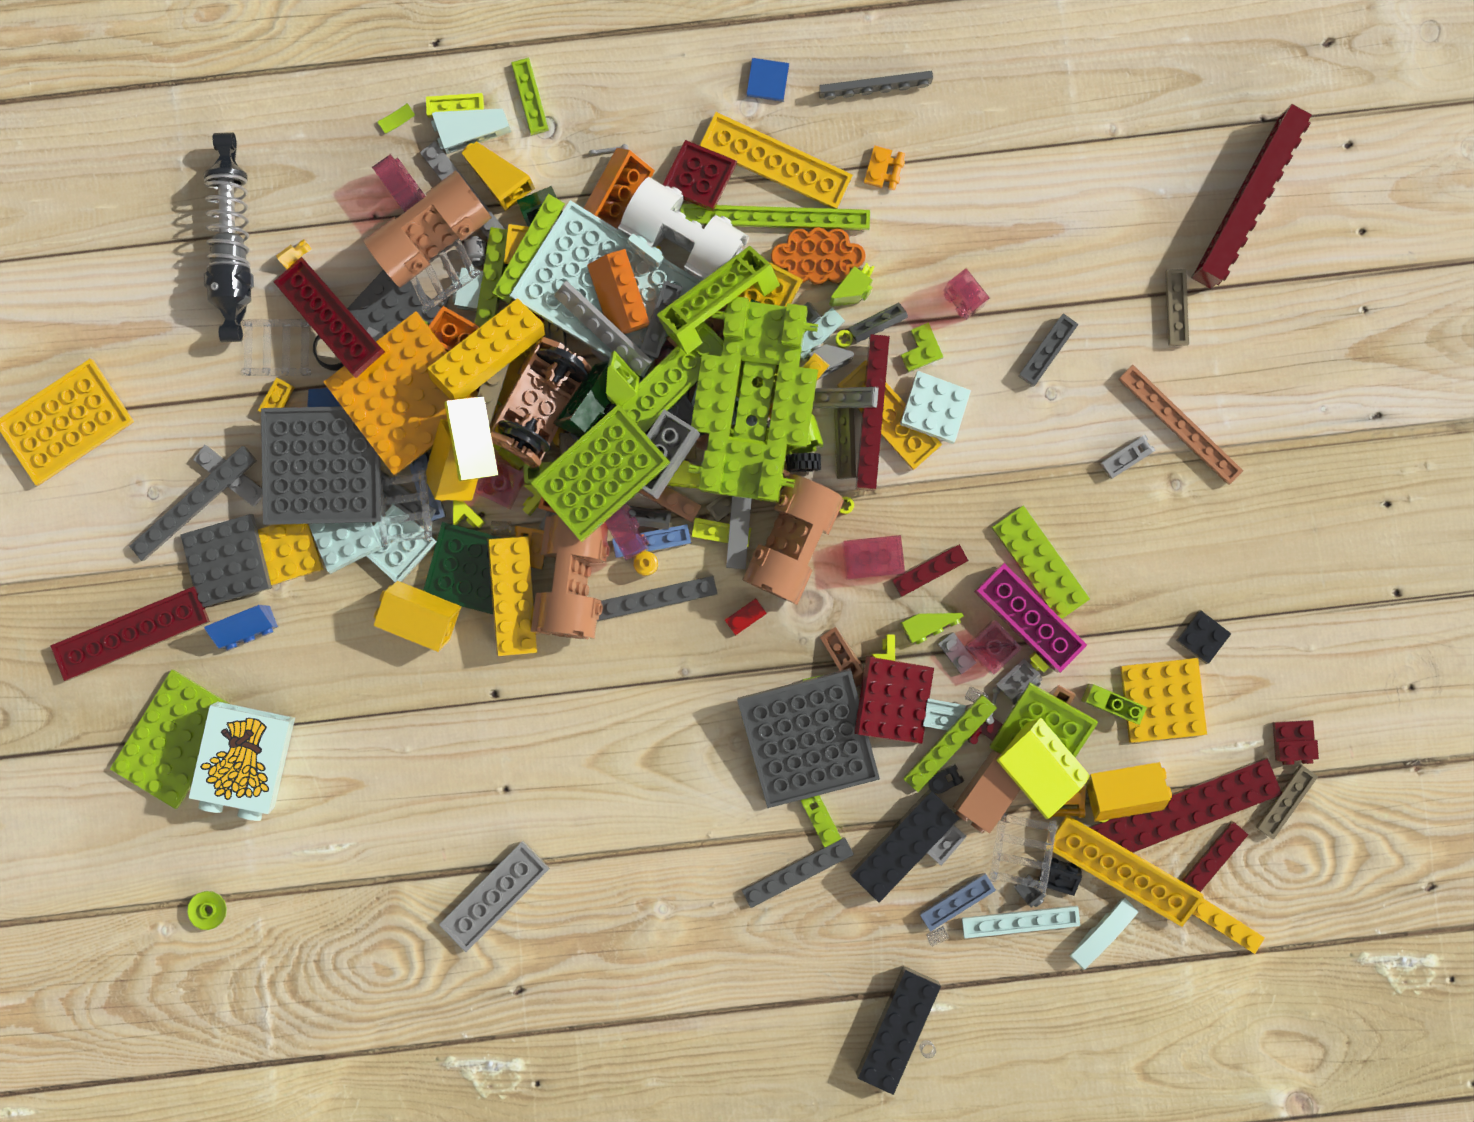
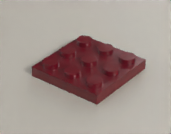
M685 140L662 185L670 188L675 187L682 192L683 200L714 211L737 165V161Z

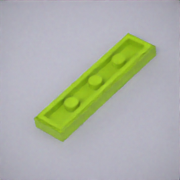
M529 57L511 62L531 136L549 131Z

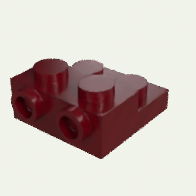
M1313 720L1273 722L1275 761H1282V765H1294V761L1301 760V764H1313V760L1319 759L1318 740H1315Z

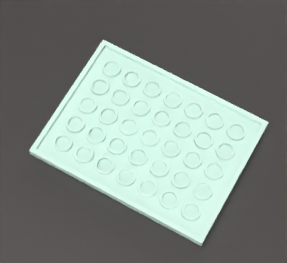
M570 200L510 294V298L513 300L518 298L532 312L610 359L611 352L613 351L554 297L564 282L568 281L602 313L587 264L606 254L626 249L650 323L664 280L682 286L679 298L701 281L664 258L658 269L654 268L627 247L629 236ZM647 328L624 335L641 349ZM666 333V336H665V339H664L663 344H664L665 341L667 340V339H666V337L668 336L667 333ZM651 364L640 376L638 374L637 376L643 379Z

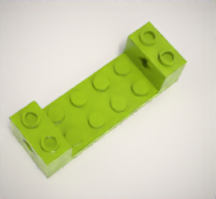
M748 246L659 312L657 316L667 335L686 354H689L702 344L695 327L750 286H754L765 297L780 286L771 264L751 246Z

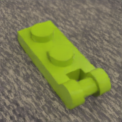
M820 795L801 800L824 847L842 839ZM817 802L818 807L811 809L810 805Z

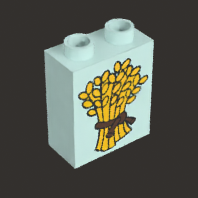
M216 702L210 705L189 798L200 800L198 808L207 812L221 813L225 805L239 808L237 816L247 820L259 821L262 819L263 813L269 814L275 808L295 718L223 702Z

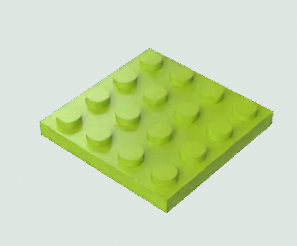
M1029 682L997 732L994 740L990 743L989 748L1002 754L1027 722L1042 718L1076 758L1098 724V721Z

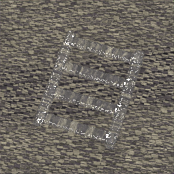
M459 238L429 260L431 264L432 261L440 257L453 285L444 290L432 265H430L425 270L438 295L428 301L417 276L410 280L422 304L421 310L423 313L428 312L480 275V271L474 268ZM453 246L456 247L468 271V274L459 279L446 254V251Z
M305 319L242 320V326H245L244 368L241 369V375H311V369H309V327L311 326ZM252 327H264L263 368H252ZM271 327H283L282 368H271ZM290 327H301V368H290Z
M425 470L419 471L418 474L383 479L381 477L382 522H378L381 547H386L389 543L420 539L432 541ZM419 481L420 493L384 498L383 486ZM421 500L422 512L386 517L385 505ZM423 520L424 531L391 536L387 534V524Z
M1005 812L998 821L990 881L1009 882L1037 888L1040 892L1046 893L1057 822L1050 821V823L1007 815V812ZM1006 822L1047 830V840L1042 842L1004 834ZM1003 842L1045 850L1043 862L1001 853ZM1000 861L1042 869L1040 881L999 873Z

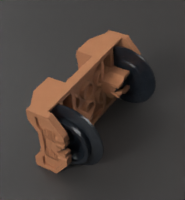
M546 337L540 338L526 356L517 373L520 375L505 404L497 409L489 427L493 444L501 446L518 456L531 468L539 467L545 453L549 452L550 443L559 428L553 424L580 384L588 379V373L591 370L590 365L581 356L576 357V353L572 354L571 351H568V348L564 349L563 344ZM496 426L503 431L502 434L495 432Z

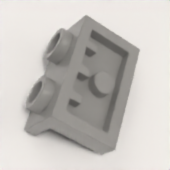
M1023 659L996 686L1015 705L1029 682L1039 687L1042 677L1033 666Z

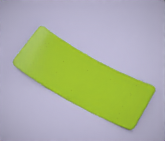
M406 103L392 114L379 120L378 124L384 133H388L414 117L415 113L409 104Z

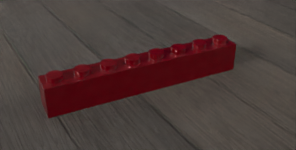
M870 334L864 387L878 388L877 408L862 409L855 490L875 491L877 487L890 336Z

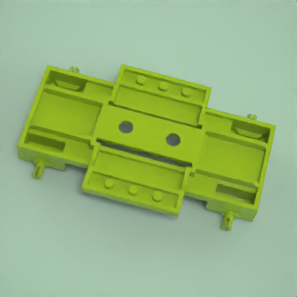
M736 297L728 303L725 312L717 311L712 315V318L724 320L722 356L702 354L691 426L699 433L709 434L707 451L705 450L701 466L689 464L691 469H688V473L700 474L699 490L701 492L779 503L782 486L794 488L792 483H795V479L783 478L787 445L807 448L818 376L817 369L799 367L805 331H818V324L807 323L806 321L807 306L787 303L786 307L749 302L748 298ZM741 361H744L745 365L734 436L730 437ZM776 366H779L768 441L765 442ZM756 377L763 379V385L759 388L752 385V381ZM750 415L757 417V424L754 426H749L746 423V419Z

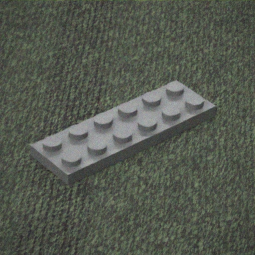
M522 841L439 924L440 927L467 952L550 868Z

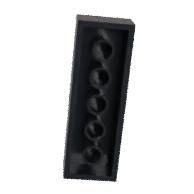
M929 789L849 872L850 875L880 903L960 818Z
M903 965L856 1071L859 1080L894 1095L941 988L939 981Z

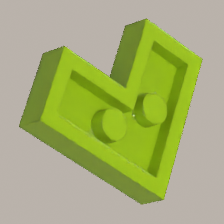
M929 322L911 330L917 348L901 354L908 373L943 359V354Z

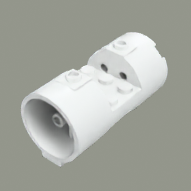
M650 177L646 178L631 198L622 217L621 224L618 227L619 231L629 237L632 233L636 236H642L647 241L646 244L652 248L657 247L665 237L690 252L684 270L700 281L743 250L742 246H746L749 236L733 227L728 218L715 215L706 227L702 229L703 226L695 220L691 222L685 219L686 216L680 212L683 195L679 189L665 187Z

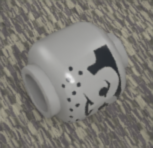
M477 236L470 237L463 244L464 260L471 266H482L486 258L487 242Z

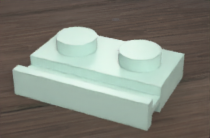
M632 233L628 239L627 247L658 269L664 258L662 252L658 248H652L646 244L647 241L642 236H636Z
M928 699L923 726L948 730L965 712L966 705Z

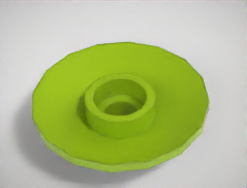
M204 891L191 899L187 913L189 920L195 927L201 930H211L223 923L227 907L224 899L219 894L213 891ZM208 906L212 907L211 913L207 911Z

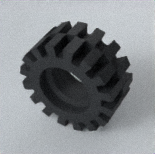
M798 453L786 455L787 471L813 472L821 470V454Z

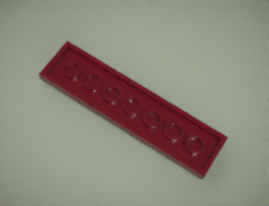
M300 257L274 281L280 291L355 378L385 353L303 257Z
M193 586L52 644L50 647L63 680L68 681L209 623L210 620L205 608L198 599L196 588Z

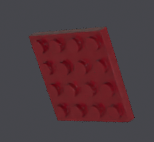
M866 656L854 734L923 744L925 731L923 723L926 717L927 700L930 699L934 667Z

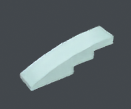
M1122 898L1111 912L1105 914L1096 927L1090 929L1069 956L1085 970L1125 929L1138 911L1126 898Z

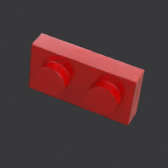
M755 598L725 619V621L736 636L767 613Z

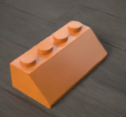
M616 148L584 209L618 229L634 193L646 178L652 177L655 170L632 151Z
M626 249L606 254L587 264L603 315L623 334L648 328L649 319Z
M442 306L429 325V328L447 352L480 328L478 325Z

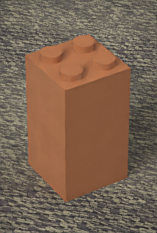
M991 751L953 805V808L957 810L955 812L957 816L966 822L970 819L972 821L971 826L981 833L986 831L989 834L1021 790L997 762L1001 754L995 751Z

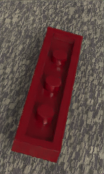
M959 544L897 577L892 582L900 597H903L969 560Z
M1231 821L1183 878V881L1201 892L1249 834L1235 822Z

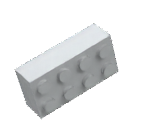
M665 409L647 436L671 463L642 488L643 491L657 500L700 436V433L694 427Z

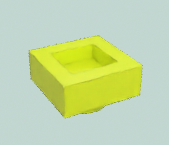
M1035 651L1029 656L1032 660L1030 664L1037 671L1041 669L1045 672L1049 668V665Z

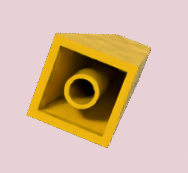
M477 141L474 144H468L462 152L464 159L504 211L516 204L518 199L525 197L535 189L528 174Z

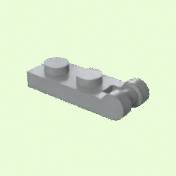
M1143 435L1100 463L1110 479H1113L1156 451L1147 442L1148 438L1146 435ZM1141 445L1144 451L1141 453L1137 446Z

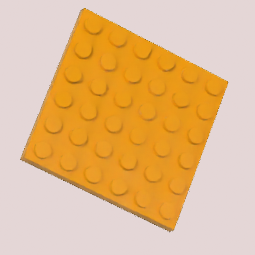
M417 311L376 341L385 353L357 378L343 366L324 381L325 385L393 475H397L433 447L440 419L447 420L444 402L451 401L430 380L427 369L444 356L447 350ZM473 391L464 399L477 398L478 391Z

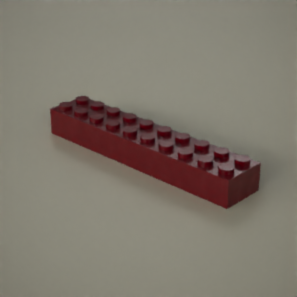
M1291 104L1278 117L1191 279L1210 289L1215 285L1219 286L1222 280L1225 281L1230 274L1228 270L1230 265L1236 262L1239 257L1238 250L1240 247L1243 248L1248 240L1246 235L1256 226L1257 221L1255 219L1258 214H1262L1266 207L1264 202L1275 191L1273 186L1276 181L1279 182L1284 174L1282 169L1285 165L1289 164L1293 157L1291 152L1293 149H1297L1302 139L1300 136L1309 128L1311 124L1309 119L1312 114Z

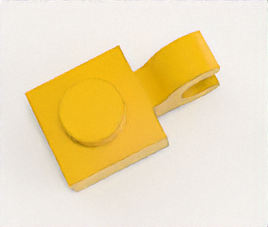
M303 239L295 248L289 245L277 254L276 257L288 269L301 256L308 253L311 248Z

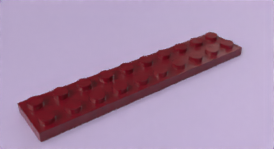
M1264 758L1172 794V798H1170L1171 800L1164 810L1109 819L1106 822L1089 826V828L1134 853L1280 796L1282 792L1268 758Z

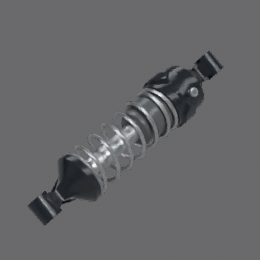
M234 132L213 133V146L220 156L214 165L204 172V181L206 182L204 185L208 188L218 189V195H209L205 197V200L211 203H219V210H208L205 214L210 217L219 218V224L207 225L206 229L220 233L206 241L208 245L212 246L210 247V254L206 256L210 259V264L207 266V272L204 273V286L207 288L208 301L218 308L225 318L224 323L219 326L220 342H242L243 331L241 321L245 316L247 305L252 301L251 289L254 288V275L251 274L250 263L246 260V255L250 250L244 245V242L249 238V234L242 229L249 223L248 219L242 215L248 209V205L242 201L248 194L247 190L242 187L247 183L248 176L245 171L238 167L235 161L237 140ZM234 188L243 190L244 194L234 198ZM235 202L243 204L244 209L235 212ZM235 216L244 219L245 223L235 227ZM235 230L244 233L245 238H242L239 234H236Z

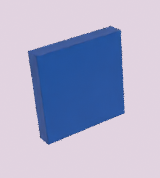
M752 58L747 97L784 102L789 63Z

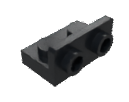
M1044 856L1043 867L1038 876L1037 885L1075 896L1082 879L1081 868L1073 863L1060 861L1055 857Z

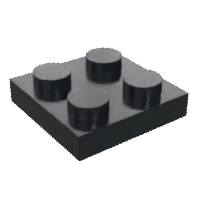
M1199 610L1176 641L1204 663L1209 664L1231 633L1202 610Z

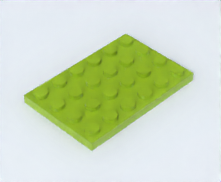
M618 404L534 479L531 484L576 537L583 542L671 462Z
M171 670L110 770L174 809H178L192 786L210 705L216 702H228L176 670Z

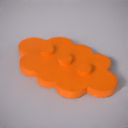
M820 227L813 228L809 233L804 229L793 230L788 235L787 243L778 244L771 253V260L774 265L787 269L788 272L803 279L802 283L809 280L815 285H821L827 280L836 284L842 283L849 274L850 269H853L854 266L857 268L862 266L866 257L863 247L859 244L850 243L849 236L844 230L833 229L827 232Z

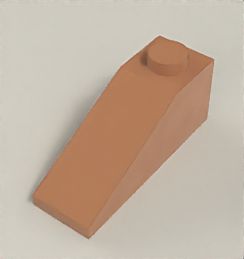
M834 627L821 636L820 639L840 671L851 668L855 687L857 688L862 684L864 667L839 630Z

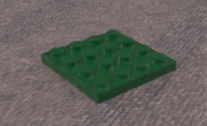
M442 522L423 591L462 607L493 614L488 539L502 537Z

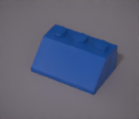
M257 605L207 625L204 628L219 649H226L228 651L238 647L237 644L244 641L245 644L256 640L255 636L262 634V636L273 633V629L277 628L278 625L270 606Z

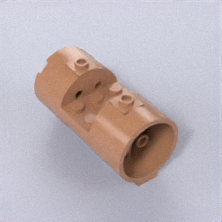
M455 170L426 192V197L397 219L394 216L365 238L363 242L388 276L401 288L431 265L429 262L431 258L458 238L461 241L465 240L492 217Z
M789 474L788 479H795V483H792L794 488L784 486L779 496V503H776L774 508L780 514L774 522L772 532L767 538L765 546L757 545L742 580L798 605L813 571L808 566V563L821 534L829 535L844 500L841 495L821 484L795 474Z
M558 515L546 516L541 555L556 558L552 592L536 593L531 632L575 639H595L597 620H599V615L602 613V604L599 599L587 597L589 594L587 583L588 577L591 576L590 563L606 562V557L609 556L610 548L607 543L608 522L605 521L589 537L581 542Z

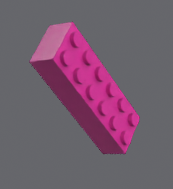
M1005 563L1000 564L974 591L1057 673H1061L1087 646Z

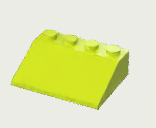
M1042 718L1027 722L997 759V762L1046 819H1049L1069 801L1090 777Z

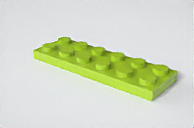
M1024 505L991 527L1044 603L1061 619L1090 600Z

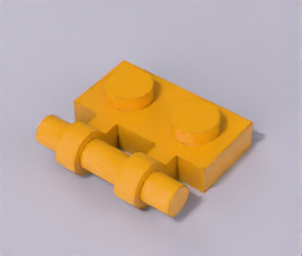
M874 145L864 183L882 188L884 181L889 182L888 189L894 191L900 181L899 174L901 168L904 167L905 153L898 152L896 158H891L892 150ZM888 165L894 166L892 174H886Z

